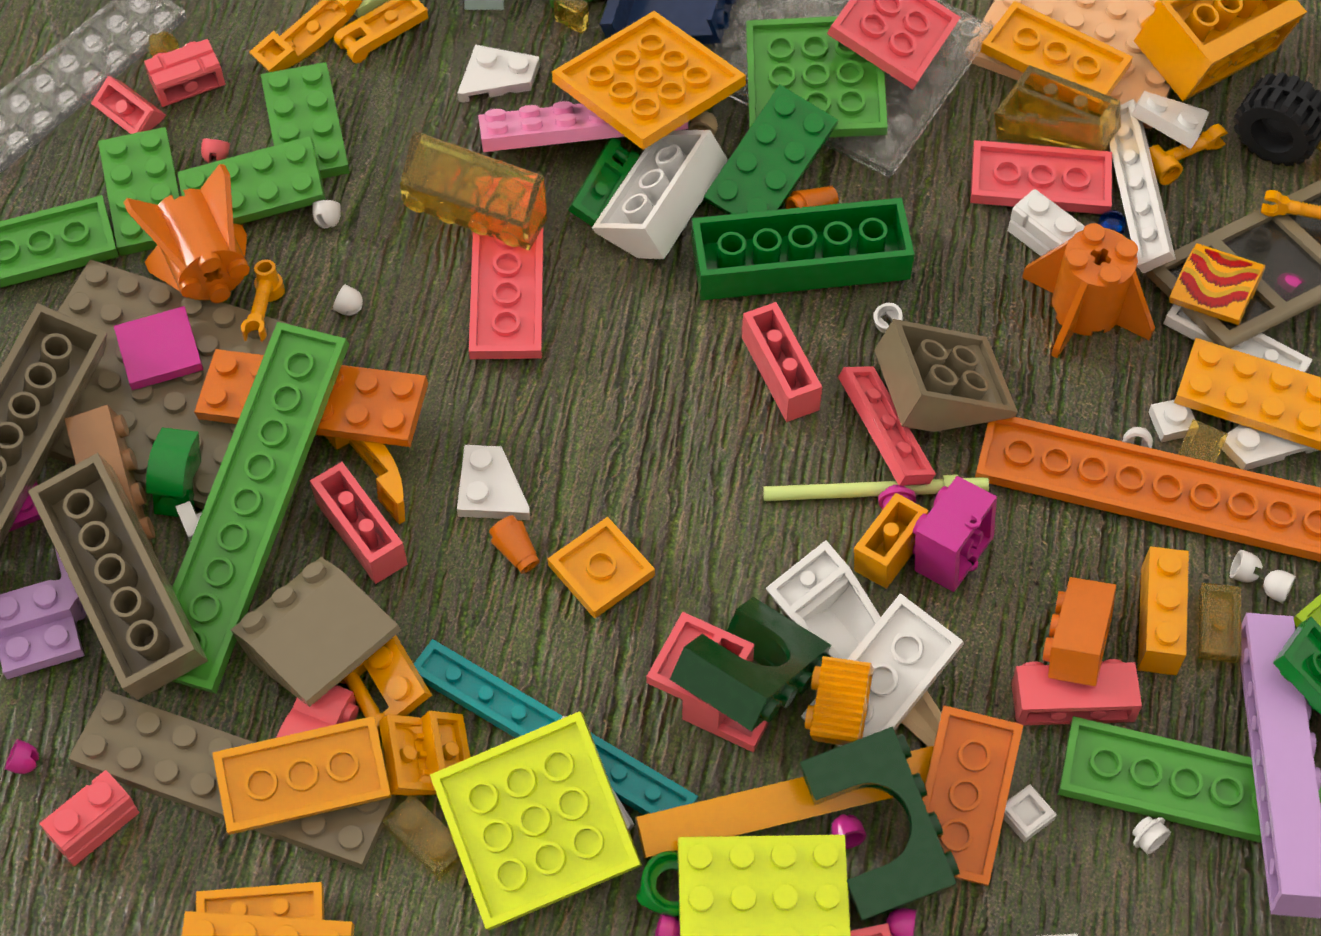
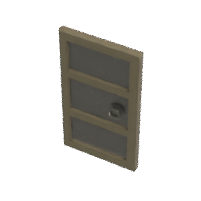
M1321 180L1287 197L1290 200L1300 201L1301 203L1321 206ZM1261 209L1174 250L1175 260L1145 273L1169 297L1196 243L1266 265L1253 299H1250L1239 326L1181 307V310L1215 344L1231 349L1321 303V220L1287 213L1270 217L1262 214ZM1287 275L1295 276L1302 283L1295 288L1287 283L1285 277Z

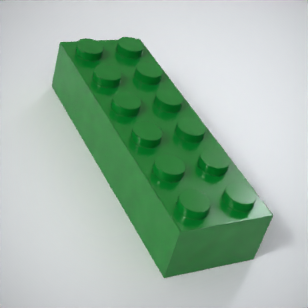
M902 198L692 218L691 244L700 301L911 280L915 254Z

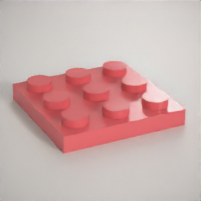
M849 0L831 25L827 34L913 90L961 17L935 0Z

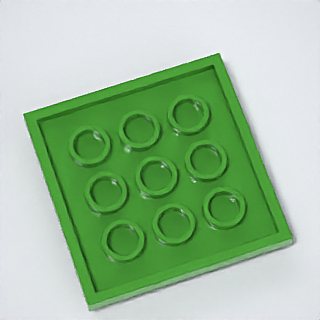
M838 16L746 20L749 129L780 84L838 119V124L829 137L887 135L888 123L884 71L827 34Z

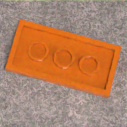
M943 705L925 782L928 796L923 797L922 800L927 812L931 813L934 811L939 819L944 835L939 836L938 839L944 853L947 851L952 852L960 874L954 876V878L988 886L1023 724Z

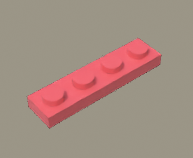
M874 366L843 367L838 378L898 485L930 484L936 473L910 428L901 426L892 398Z

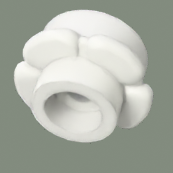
M1148 816L1140 821L1132 831V834L1135 836L1134 846L1136 848L1140 847L1146 854L1156 851L1168 839L1171 833L1164 825L1165 819L1159 817L1153 820Z

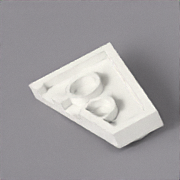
M1243 425L1237 426L1222 436L1218 443V446L1243 470L1282 461L1286 456L1305 451L1306 454L1318 451L1317 449Z

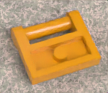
M396 635L340 681L341 684H346L348 689L354 692L356 702L365 718L375 716L379 736L381 735L379 720L386 714L407 716L432 696ZM365 671L369 672L389 706L383 713L380 712L360 678V675Z

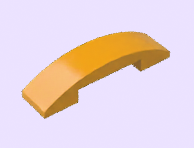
M321 0L281 36L275 31L271 32L249 53L268 72L285 70L307 58L328 42L352 17L363 0Z
M325 436L336 450L348 443L354 448L377 476L378 500L399 525L405 522L402 480L396 463L386 446L382 443Z

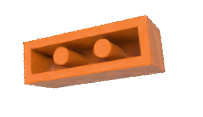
M1070 577L1066 592H1058L1055 614L1051 618L1049 637H1046L1043 651V661L1050 662L1048 678L1096 687L1113 616L1116 584Z

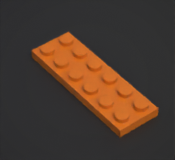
M215 349L194 411L197 418L200 420L237 424L264 355ZM342 365L315 435L411 447L428 387L426 375Z

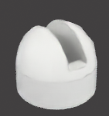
M321 200L313 203V218L319 227L329 228L337 225L341 216L340 203L331 200Z
M346 284L343 285L335 299L333 310L347 316L357 314L361 310L363 302L360 292Z
M894 303L881 304L874 312L875 325L882 333H885L889 327L882 319L884 315L891 322L893 319L903 320L902 310Z
M1132 427L1123 436L1122 442L1134 444L1136 436L1142 437L1141 446L1152 448L1153 439L1151 433L1146 428Z
M1242 549L1239 550L1231 565L1230 578L1244 583L1257 580L1259 576L1254 574L1255 567L1262 569V563L1258 556Z
M1282 570L1270 572L1265 577L1263 584L1266 595L1283 604L1296 576Z

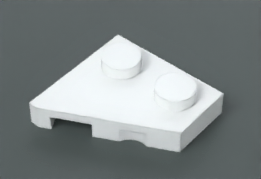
M475 45L457 92L458 102H469V96L488 93L489 98L503 96L508 92L520 93L531 91L540 67L539 57Z
M1144 91L1131 115L1192 149L1199 138L1209 112Z
M464 446L457 503L458 517L503 519L514 515L517 520H530V508L501 446Z

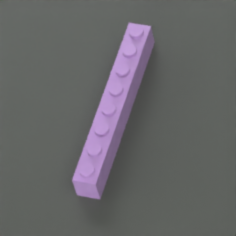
M1246 613L1237 633L1270 912L1272 915L1321 918V803L1318 792L1321 786V771L1314 764L1313 756L1316 751V736L1309 729L1311 706L1307 699L1290 681L1281 675L1279 669L1272 663L1295 632L1294 617Z

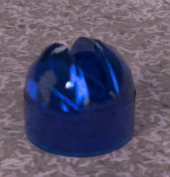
M1108 210L1099 218L1098 224L1124 235L1126 218L1117 210Z

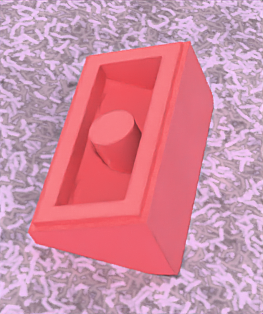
M111 76L107 77L91 102L94 107L130 134L151 130L166 117L165 113L125 83Z

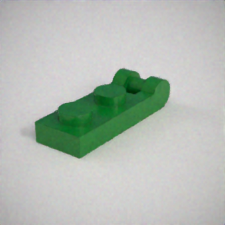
M610 138L568 208L569 212L592 227L641 156L634 150L629 152L620 145L621 141L616 138ZM614 157L615 159H617L618 161H620L622 164H621V165L618 164L617 162H615V161L612 160L611 158Z

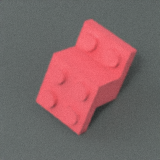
M682 612L647 674L646 683L682 699V720L754 753L769 723L763 721L753 731H750L670 680L684 646L701 634L752 663L754 644Z

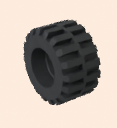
M1271 73L1267 74L1264 78H1259L1234 115L1233 122L1236 123L1234 130L1235 133L1240 135L1238 139L1242 144L1247 145V150L1252 154L1255 153L1260 159L1264 161L1269 160L1272 164L1280 165L1283 163L1285 166H1293L1294 163H1304L1306 159L1312 156L1321 141V91L1315 90L1310 82H1304L1295 75L1289 77L1286 73H1278L1277 76Z

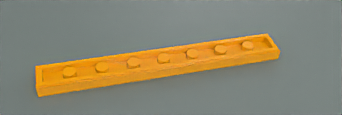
M934 745L911 751L912 757L906 759L912 775L919 773L924 785ZM804 777L638 816L635 817L643 855L644 858L664 851L678 850V837L737 836L893 797L878 789L862 788L814 805Z

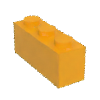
M1149 547L1141 567L1137 671L1177 676L1186 657L1189 551Z

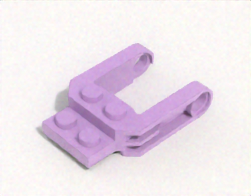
M57 551L56 555L61 572L59 580H47L0 594V661L6 679L84 656L77 622L84 619L86 612Z

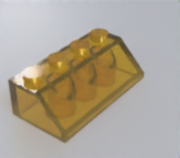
M417 131L412 135L400 181L404 206H407L414 212H424L438 217L445 223L457 224L471 229L478 235H488L502 240L509 246H518L530 251L547 221L544 176Z

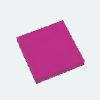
M185 306L114 326L131 390L204 370Z

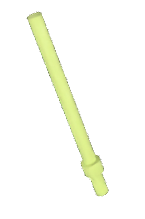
M942 475V479H933L930 484L905 485V487L913 490L916 495L938 494L943 486L949 487L958 475ZM963 478L989 492L988 478ZM897 481L763 486L764 501L878 497L886 488L898 485Z

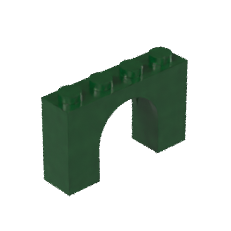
M752 597L736 609L727 632L753 643V660L759 664L749 662L701 634L684 646L670 680L748 730L753 731L763 721L771 722L780 707L786 709L793 701L797 692L802 695L812 682L814 667L822 665V658L827 656L831 644Z
M893 726L800 762V770L814 805L857 789L872 788L884 791L894 797L901 804L907 815L909 839L902 854L884 866L846 880L848 892L860 922L954 887L957 884L954 876L960 874L952 852L947 851L944 853L938 839L939 836L944 834L934 811L928 813L922 800L923 797L928 796L924 782L919 773L912 775L906 759L912 757L908 743L903 734L896 736Z

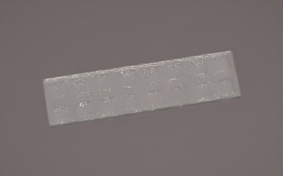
M111 0L0 90V173L96 95L108 76L113 78L119 76L187 19L184 9L170 0Z

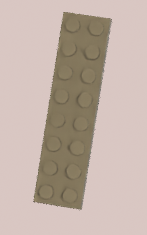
M105 690L68 760L71 765L98 775L107 770L118 782L225 820L212 752L255 742ZM391 795V798L253 830L364 870L397 797L396 795Z

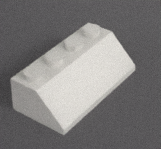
M711 130L672 131L645 148L593 225L592 229L594 232L636 258L664 259L683 229L687 226L688 221L698 206L702 203L704 195L728 161Z

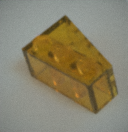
M1031 65L1028 66L994 113L997 139L1098 151L1106 149L1121 127L1120 100Z

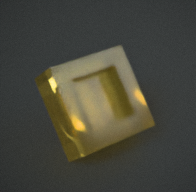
M554 0L555 21L582 34L589 26L588 3L583 0Z
M1192 419L1177 454L1216 463L1228 433Z

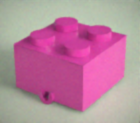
M959 476L955 477L949 487L943 486L936 495L934 507L928 515L923 513L918 518L913 529V534L916 535L913 548L915 571L955 592L968 572L975 571L978 568L979 557L994 538L997 496Z

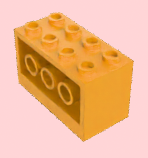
M1157 0L1154 4V12L1140 24L1142 29L1134 39V42L1179 98L1185 101L1276 51L1307 11L1298 0Z

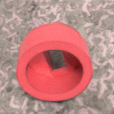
M202 139L201 155L207 163H211L212 156L216 157V161L227 159L230 143L216 139Z

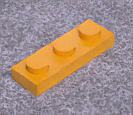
M322 882L196 891V912L324 920V885Z

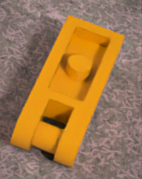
M390 0L339 29L334 36V42L341 49L347 50L348 57L354 63H360L366 59L369 52L428 19V10L419 0Z

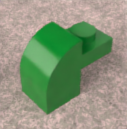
M162 427L157 435L149 455L146 473V493L153 496L154 514L179 517L176 506L188 501L191 502L195 511L193 478L201 464L198 431Z

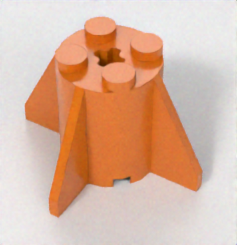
M219 164L200 189L183 190L185 196L174 199L170 195L164 198L158 205L127 198L124 201V205L128 214L157 244L145 260L148 271L180 291L184 297L195 300H211L213 303L224 302L230 297V291L237 287L249 273L250 267L245 259L247 234L243 225L233 223L231 180L225 165Z
M1091 223L1086 225L1082 231L1077 232L1071 239L1025 267L1023 279L1053 293L1051 300L1052 308L1054 307L1057 313L1056 319L1062 325V328L1053 346L1051 356L1059 357L1073 333L1092 336L1093 332L1104 330L1103 333L1108 332L1115 325L1123 327L1147 340L1151 339L1155 326L1136 273L1138 246L1133 240L1114 230Z

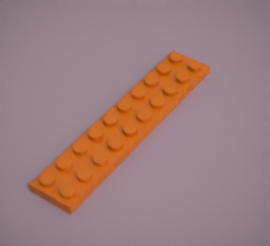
M1019 417L991 421L987 424L975 478H988L989 484L1321 562L1320 487Z

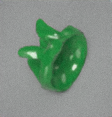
M664 851L653 856L647 862L643 870L641 886L637 891L636 899L641 905L651 911L666 916H679V901L664 899L656 888V881L661 873L667 870L678 871V853Z

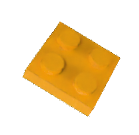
M608 516L547 558L550 569L594 619L655 576V568Z

